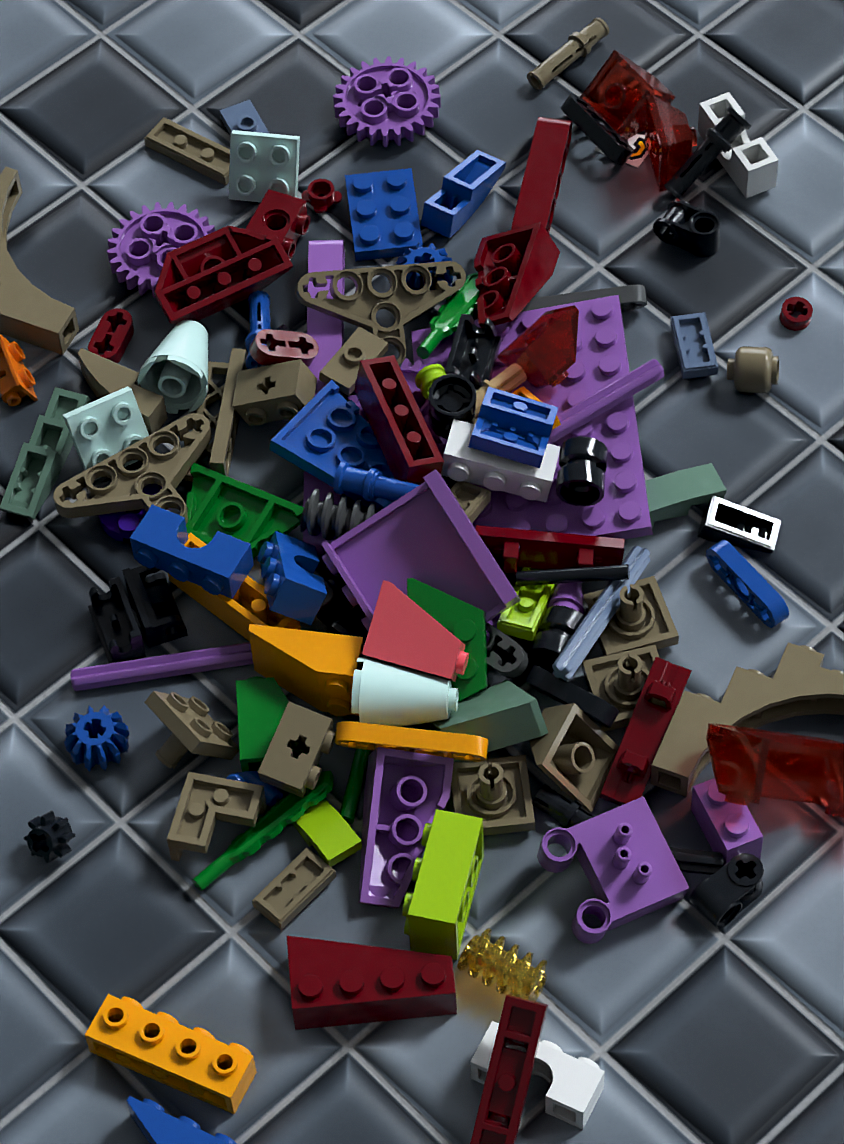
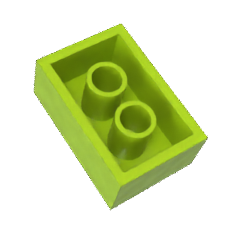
M436 809L433 822L426 823L424 826L421 845L425 847L423 858L417 857L414 863L412 881H416L414 893L407 892L402 911V916L406 917L404 934L409 935L411 951L452 956V959L457 960L484 858L483 818Z

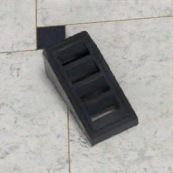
M712 496L703 512L697 537L717 543L721 540H726L733 546L772 553L775 548L781 520ZM730 521L736 522L735 528L729 526ZM745 524L751 525L749 533L744 531ZM760 527L766 528L764 538L758 537Z

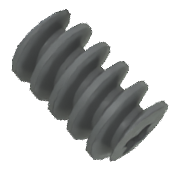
M315 488L305 503L300 521V532L302 533L307 529L309 535L314 537L321 532L322 537L326 540H331L334 536L338 539L376 514V504L371 503L366 512L362 511V501L357 499L353 507L348 508V498L343 495L338 505L334 504V494L332 492L327 494L324 501H320V490Z

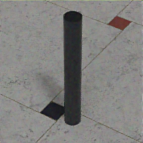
M629 564L516 571L517 586L630 579Z

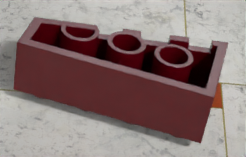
M287 936L291 1002L295 1030L457 1014L452 956Z

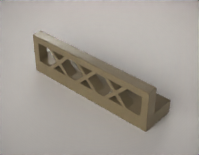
M232 348L229 363L208 361V393L204 403L196 410V413L208 418L210 427L216 431L214 441L207 445L195 463L208 456L210 458V469L229 476L240 415L232 405L238 371L247 370L246 349ZM213 374L227 375L225 385L218 388L212 382ZM219 399L221 401L220 411L215 416H212L206 410V407ZM193 428V430H192V431L195 432L196 434H198V433L201 432V431H198V432L195 431L194 428ZM190 470L185 475L184 481L193 482Z

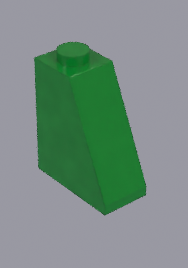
M254 676L246 680H236L239 753L242 772H258L289 702L274 677L263 678ZM301 744L299 749L292 748L293 756L298 759L301 753L307 754L306 746Z

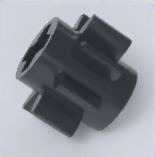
M49 811L41 817L37 816L28 822L32 830L24 837V840L27 841L32 856L44 857L46 863H49L58 857L62 858L72 851L67 843L75 837V833H72L67 817L64 819L55 817L54 812Z

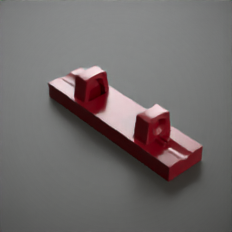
M476 525V531L498 565L502 566L503 573L516 574L517 567L546 570L621 565L623 561L625 539Z
M655 657L599 798L621 806L642 797L651 775L653 760L679 704L692 670ZM651 698L663 701L666 704V708L648 701Z
M509 994L506 995L470 1144H515L548 1009L547 1004ZM508 1045L521 1046V1047H523V1048L526 1049V1052L520 1051V1050H516V1049H513V1048H509V1047H506V1046H508Z

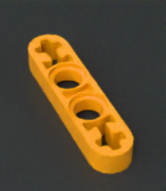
M352 721L338 722L335 735V744L348 748L375 750L377 747L473 762L487 760L489 741L484 737Z

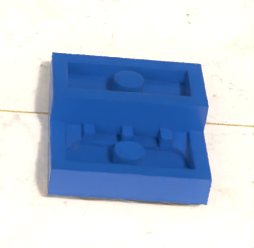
M488 386L468 447L540 468L559 407Z

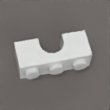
M729 92L699 103L698 132L704 141L707 138L705 136L706 131L709 128H714L727 114L726 109L729 106L745 119V113ZM744 130L731 144L732 149L726 153L722 151L717 157L746 199L776 187L779 159L762 137L750 141L746 130Z
M453 419L443 455L442 476L450 477L455 481H465L481 485L493 491H504L519 495L528 500L547 502L559 457L560 446L548 443L540 468L468 447L475 424Z
M494 1021L491 1022L470 1061L471 1079L485 1084L499 1023ZM542 1040L539 1042L532 1075L543 1077L551 1085L545 1096V1113L583 1130L604 1089L605 1071L601 1070L594 1061L588 1058L579 1057L577 1059L563 1053L562 1049L556 1044ZM508 1045V1046H506V1047H509V1048H513V1049H516V1050H520V1051L526 1052V1049L523 1048V1047H521V1046H517V1045Z

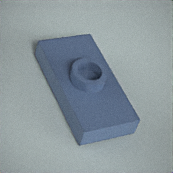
M250 100L219 110L220 118L230 136L233 130L269 133Z
M705 312L671 316L670 326L682 378L718 375V363Z

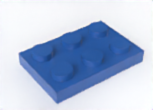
M412 168L345 175L355 261L404 256L405 248L415 250L418 242L423 247Z

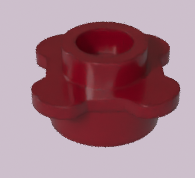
M326 179L312 181L308 189L303 191L301 195L302 199L306 200V203L314 207L316 213H325L332 204L340 203L342 200V194L339 191H335L333 183Z

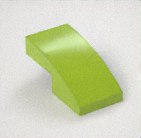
M325 799L317 805L310 807L304 812L303 816L292 823L309 847L313 845L324 862L330 867L362 849L361 839L339 812Z

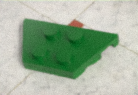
M192 464L190 473L193 476L191 492L187 493L188 522L186 527L188 534L191 532L205 544H208L216 532L220 531L251 544L252 556L255 558L259 554L265 541L270 542L275 531L287 535L300 525L304 507L199 464Z
M407 578L408 597L466 645L464 652L469 653V659L464 675L458 674L456 682L451 681L452 688H458V703L487 689L486 612L414 578Z

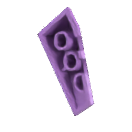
M377 747L369 754L364 790L359 903L399 908L412 880L415 860L417 857L421 858L425 849L421 845L424 826L426 823L433 822L436 809L443 810L450 798L454 758Z

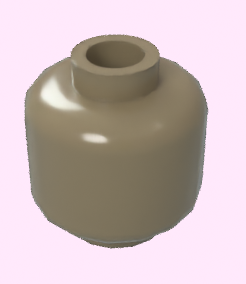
M742 346L736 351L735 359L728 358L727 380H734L736 390L741 393H768L772 385H778L779 356H773L772 350L768 347Z

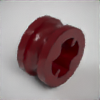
M801 297L786 299L782 305L779 317L780 323L785 328L793 331L807 328L813 313L812 305ZM795 311H800L801 314L797 318L791 316Z

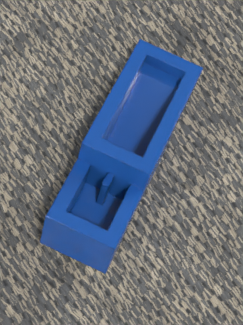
M479 150L472 153L443 177L442 188L424 202L421 226L451 238L485 200L505 169L506 162Z

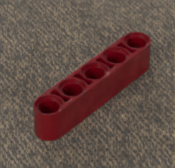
M538 117L511 230L541 222L548 234L550 233L571 142L572 121Z

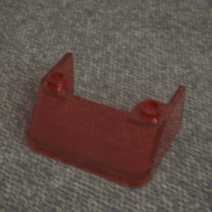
M708 723L706 734L708 751L717 790L719 793L725 794L726 802L739 805H748L749 802L759 804L760 797L815 803L825 806V814L844 817V742L805 735Z

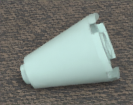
M182 320L177 323L145 361L139 371L138 385L140 384L142 388L163 396L166 412L178 414L179 410L189 409V412L195 411L204 403L208 393V332L202 324L194 320Z
M369 657L357 658L356 662L362 666V670L354 669L351 713L359 714L360 722L406 727L449 719L451 711H457L459 692L458 688H452L451 680Z

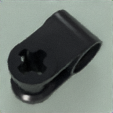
M673 199L668 204V211L663 218H658L653 224V231L661 241L675 245L696 256L709 257L719 250L720 220L717 215L692 206L684 200Z
M738 854L716 873L697 885L691 893L689 901L717 929L725 927L744 908L761 895L763 889L762 877L764 874L762 862L752 854Z

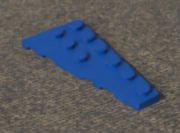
M333 380L324 386L270 441V451L333 487L335 473L341 461L349 462L351 467L367 471L371 468L379 469L384 477L394 479L370 424L359 414L360 408L352 400L347 402L339 393V386ZM349 492L343 493L355 501L357 499L361 500L362 505L367 508L371 503H375L376 513L394 502L382 498L369 502L365 501L361 495Z

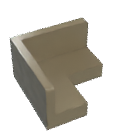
M188 772L167 837L171 860L180 861L183 849L206 854L217 820L255 827L258 815H264L267 809L264 786Z

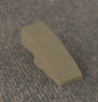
M83 348L79 350L78 357L82 375L98 399L128 386L134 393L149 435L162 427L168 418L164 397L142 388L140 384L138 385V372Z

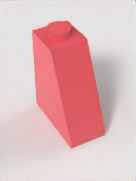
M383 580L362 655L456 682L457 675H464L467 667L469 653L464 652L466 645L394 584Z

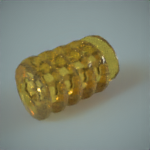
M487 928L480 936L476 935L469 941L458 960V970L468 968V974L472 978H478L482 975V982L486 986H492L496 983V991L499 994H506L510 991V995L537 1001L547 979V974H545L546 960L543 959L536 967L531 966L532 952H528L522 959L517 958L520 945L514 944L508 951H505L506 937L500 936L494 943H491L492 929Z

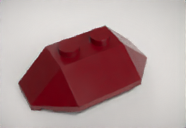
M228 225L168 252L154 295L170 324L179 323L182 320L199 321L247 299L255 291H262L292 269L293 264L277 236L264 235L252 230Z

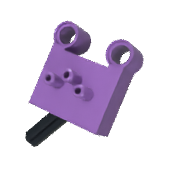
M644 796L567 829L561 827L552 828L544 835L537 854L540 865L545 870L553 873L563 872L567 869L576 854L597 899H588L581 903L572 920L573 934L578 940L587 944L597 943L603 939L606 932L683 899L689 890V886L682 872L713 875L724 865L723 854L720 852L669 847ZM553 843L560 844L566 849L567 855L556 857L549 852L547 846ZM593 914L599 918L602 926L597 929L589 928L584 924L582 916Z

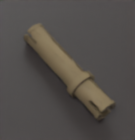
M596 17L580 32H573L568 37V42L527 74V79L532 87L536 90H542L545 85L579 57H586L591 52V47L609 34V27L606 22Z

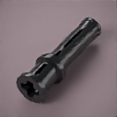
M730 106L726 109L727 114L714 128H709L706 131V140L676 173L664 183L663 186L677 199H681V196L722 151L724 153L729 152L732 149L731 144L744 130H749L752 127Z

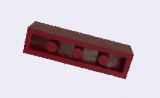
M395 356L360 360L354 391L394 479L421 485L425 482L423 477L435 469L441 474L444 460Z

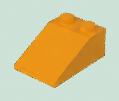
M249 624L248 632L254 671L266 678L274 677L279 686L322 712H329L335 716H359V714L351 713L354 669L362 670V666L356 662L357 658L365 657L362 655L364 648L363 637Z

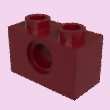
M268 189L245 229L264 235L277 236L291 260L295 253L298 239L301 235H305L309 229L310 216L307 215L306 200Z

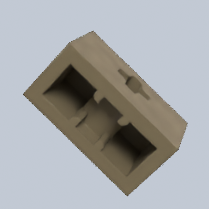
M301 359L238 371L232 407L249 426L292 419L315 396L317 378Z
M288 702L258 770L260 781L301 798L304 797L307 788L314 790L322 768L317 767L322 753L328 755L335 742L336 732L332 731L334 728L332 718ZM301 744L305 745L307 754L301 753L298 759L294 758L292 748L299 749Z

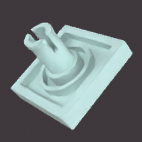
M233 130L230 137L228 199L261 202L268 189L297 197L300 136Z
M128 386L63 414L84 471L149 436L134 393ZM139 460L128 461L124 465V467L131 465Z

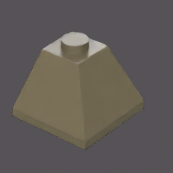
M575 703L544 708L542 716L548 733L529 740L536 765L574 801L577 800L582 803L584 810L592 812L600 797L619 746Z

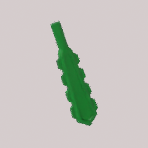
M478 272L467 275L463 287L447 298V304L442 305L438 310L439 316L431 319L429 322L431 332L416 350L420 358L427 359L444 338L456 332L461 314L474 315V309L477 308V299L480 297L475 279L478 278Z
M321 772L314 790L307 788L303 798L291 793L281 798L264 816H260L257 819L255 827L250 826L248 830L239 834L231 841V844L221 856L192 879L193 884L198 890L203 891L235 863L244 860L248 856H252L264 843L280 834L283 828L294 823L310 807L317 805L326 798L333 788L334 776L332 772Z

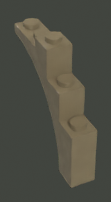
M5 167L0 174V334L64 355L79 331L75 308L51 298L32 285L16 267L7 251V231L10 219L23 192L18 170Z
M788 642L773 678L765 676L758 670H747L736 666L721 703L714 701L708 695L694 694L684 690L653 760L650 784L687 797L704 768L720 751L740 736L765 724L794 716L824 713L844 715V672L823 668L824 654L816 652L813 648L805 645L798 646Z

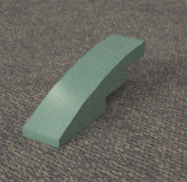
M57 387L54 388L45 415L39 414L29 444L24 442L0 504L1 511L35 519L50 494L74 444L63 414L90 403L91 400L87 395Z
M712 463L675 471L645 481L652 528L655 521L688 515L692 505L708 503L712 496L724 499L727 489Z

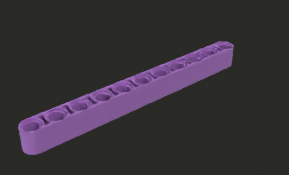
M344 240L309 241L308 273L345 270ZM341 278L337 282L338 291L342 295L345 292V278ZM326 279L327 285L318 288L314 287L313 282L309 281L308 292L311 298H315L319 291L329 290L331 280ZM329 290L326 298L334 299ZM307 307V334L312 336L319 346L317 355L311 365L308 366L317 378L316 395L327 385L319 380L320 371L344 344V321ZM304 471L303 507L315 488L320 490V501H324L327 494L332 492L334 494V504L338 505L342 494H336L333 487ZM307 529L303 532V541L314 545L318 556H323L325 553L321 543L327 541L330 544L336 540L335 536L331 540L324 539L321 532L315 537L309 535Z

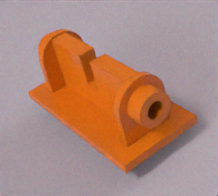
M0 334V377H2L0 379V394L3 402L8 403L9 406H16L21 402V398L26 395L32 400L37 401L38 399L33 389L36 382L31 372L24 366L22 360L26 357L22 348L17 342H9Z

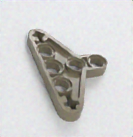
M453 261L311 272L300 278L295 287V295L301 304L366 329L375 336L394 345L399 352L397 362L400 365L406 357L404 325L458 292L466 281V274L463 267ZM446 270H449L451 276L457 277V280L452 283L451 287L448 286L447 281L443 280L436 281L433 284L436 290H429L432 278L442 277ZM417 272L423 277L424 286L422 289L413 290L408 287L406 283L408 273ZM376 275L385 276L390 283L389 291L385 293L375 291L371 284L372 278ZM326 279H330L329 290L334 299L326 298L329 290L319 291L315 298H311L310 293L304 292L303 289L306 288L309 281L313 282L314 287H325L328 283ZM339 279H351L356 286L355 293L351 296L342 295L337 288ZM382 309L389 310L394 316V324L388 328L380 326L376 321L377 311Z
M199 413L185 415L56 487L53 495L57 512L62 517L79 518L141 509L147 512L153 504L165 510L169 508L180 510V516L185 517L187 524V506L175 489L211 440L212 433L208 418ZM194 428L195 431H197V432H198V431H201V432L198 433V434H196V433L193 432V431L189 432V430ZM180 441H184L185 447H180ZM162 443H169L174 446L166 454H160L155 451L156 446ZM131 460H139L143 463L142 467L135 471L126 470L124 465ZM100 477H107L112 480L110 485L104 488H97L92 485ZM149 484H158L162 487L160 492L154 495H147L142 492L143 488ZM82 488H87L89 496L92 497L91 499H87L86 491L82 490ZM67 497H71L73 500L77 499V501L71 503L69 500L65 499Z

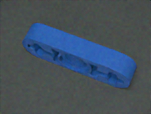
M721 540L706 550V557L711 568L766 626L773 628L789 617V609L784 599L731 543Z

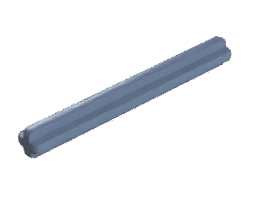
M634 546L621 564H629L630 579L609 581L553 663V675L556 678H561L564 681L572 678L620 607V590L627 586L629 593L630 584L636 583L650 562V552L647 548L642 549L640 546Z

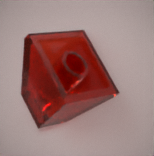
M616 50L611 53L580 96L624 140L656 124L676 97L655 76Z
M652 95L647 96L645 144L659 192L667 190L663 186L664 183L692 155V147L697 146V134L694 126L689 127L684 112Z
M573 305L546 311L498 354L497 358L507 367L514 363L520 365L526 373V380L535 387L546 385L554 387L569 375L567 369L576 362L579 310Z

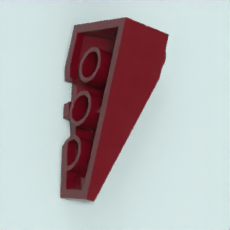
M541 222L482 238L474 259V268L478 272V278L475 279L480 295L477 299L478 322L481 328H484L486 318H489L495 326L512 322L553 275L560 251Z

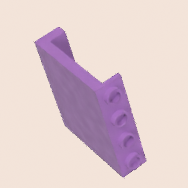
M436 469L423 477L424 483L330 544L327 541L321 543L326 551V554L321 556L324 563L333 575L338 572L346 583L341 589L353 607L359 604L366 617L361 619L367 631H369L383 580L391 582L408 596L407 578H414L486 612V622L521 601Z

